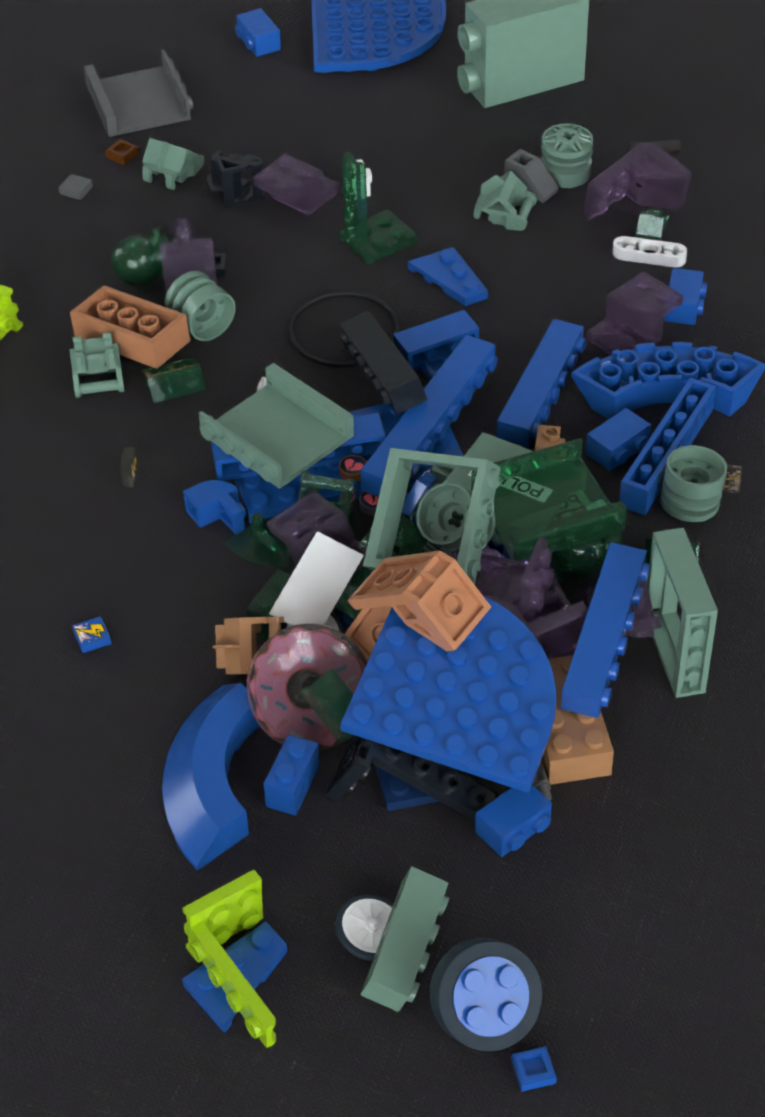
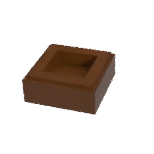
M120 139L105 150L106 158L126 165L139 155L140 151L138 146Z

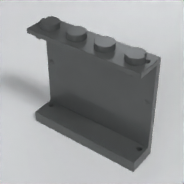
M161 50L163 66L99 79L93 64L84 66L87 88L109 137L191 120L192 98L190 95L187 96L186 86L184 83H181L179 71L175 70L173 59L168 58L165 50Z

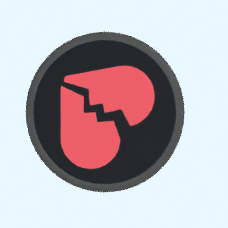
M363 491L359 497L360 510L366 515L375 516L379 497Z

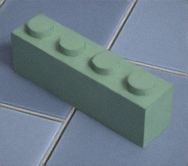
M413 866L410 867L400 884L362 988L361 996L397 1012L401 1010L406 1001L413 1002L420 985L419 982L415 981L417 973L424 971L430 956L429 953L425 952L427 944L432 945L440 926L435 924L437 915L440 917L443 915L449 901V897L444 896L449 884L448 882Z

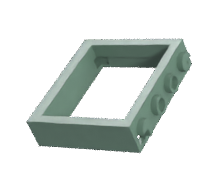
M390 448L363 566L374 571L384 558L392 557L413 463L477 471L457 563L475 585L477 572L481 571L480 559L482 550L485 548L488 540L487 527L489 519L494 513L493 501L496 488L500 485L498 478L501 468L488 459Z
M684 527L653 532L650 557L651 566L648 576L644 617L675 698L706 693L718 609ZM678 601L682 609L681 622L677 614ZM657 608H659L658 611H652V612H651V609H657Z

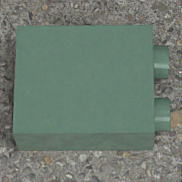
M475 0L465 3V23L460 24L457 30L459 44L465 52V64L458 66L457 69L458 82L464 93L471 92L484 108L583 81L585 76L589 0Z

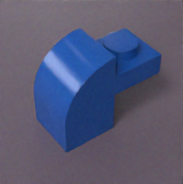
M209 480L183 491L185 510L200 528L221 519L235 535L245 531L244 517H246V512L243 505L239 502L238 488L233 484L221 480Z

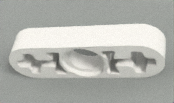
M620 236L613 242V256L623 261L681 267L686 263L687 248L679 243ZM651 250L655 251V253H646L644 251Z

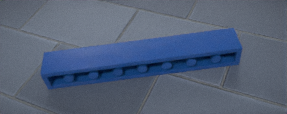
M465 335L424 388L427 401L405 412L361 469V491L379 497L390 448L432 453L436 442L444 438L449 425L458 419L461 409L464 405L470 403L473 393L477 388L480 389L482 387L485 377L496 368L498 358L495 356V344ZM413 463L410 477L418 472L421 464Z

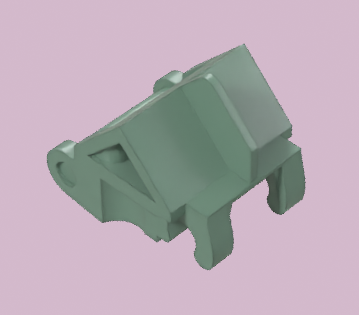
M149 138L142 161L144 164L143 181L151 183L153 180L152 174L158 176L160 173H163L166 178V188L174 190L176 186L175 181L183 183L186 178L197 174L204 164V156L164 141Z
M510 170L501 177L494 175L481 184V193L476 202L473 215L475 219H479L481 211L489 214L488 221H491L492 224L503 225L507 230L522 231L528 224L527 217L538 198L533 192L527 191L525 184ZM515 206H521L518 215Z
M111 332L103 333V337L83 340L81 336L73 337L75 349H69L75 397L80 398L82 394L113 390L124 392L118 343L112 344ZM116 372L117 379L82 384L79 381L80 376Z

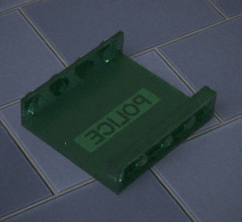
M581 438L493 462L501 468L498 478L500 485L496 488L493 501L496 520L495 532L513 562L625 530L627 508L622 501L611 504L581 459ZM471 470V491H472V492H473V487H474L475 478H476V474H477V471H473V470Z

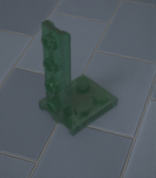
M350 152L342 154L343 166L341 171L344 186L342 193L344 196L343 214L345 217V228L338 231L339 240H345L350 245V250L355 254L359 253L363 256L364 262L367 265L416 243L417 234L389 209L367 218L366 166L362 162H357Z

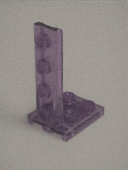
M188 218L174 219L173 223L168 224L171 242L159 243L166 294L172 283L189 271L203 272L217 284L212 237L198 238L193 221H188Z

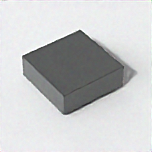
M70 174L59 186L60 195L82 200L93 187L92 179Z

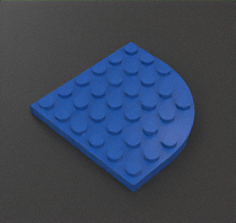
M312 0L314 72L376 71L377 69L394 66L421 56L422 53L430 49L438 41L445 29V0Z
M484 596L491 608L455 651L447 652L407 626L395 610L391 608L342 719L340 730L529 793L550 738L556 710V686L553 671L542 646L534 634L509 610Z

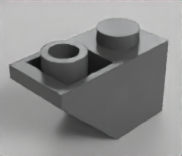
M519 149L505 160V173L511 170L525 184L527 191L536 194L537 201L545 203L558 192L559 187L539 157Z

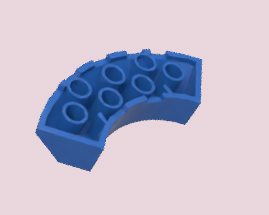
M672 342V346L655 347V343L635 345L634 350H614L611 356L601 360L596 357L574 370L571 377L590 408L608 419L625 408L632 411L647 405L673 403L689 378L716 386L713 410L730 417L747 402L765 370V364L735 351L733 355L717 351V346L710 345V348L692 347V343Z
M241 683L222 685L194 709L175 736L164 767L162 792L168 826H170L175 842L183 855L197 871L249 834L247 812L232 793L228 784V775L233 753L238 751L244 741L263 723L256 718L255 702L249 690Z

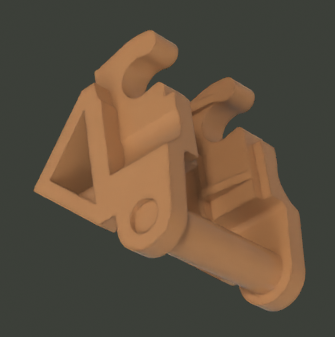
M284 617L225 618L224 625H215L216 645H213V648H216L217 669L226 668V674H254L253 664L257 658L256 636L257 633H261V624H269L270 642L272 638L281 636V623H284Z

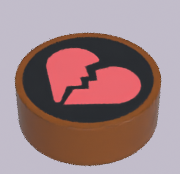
M357 455L344 457L339 462L340 477L347 482L361 481V469L367 461Z

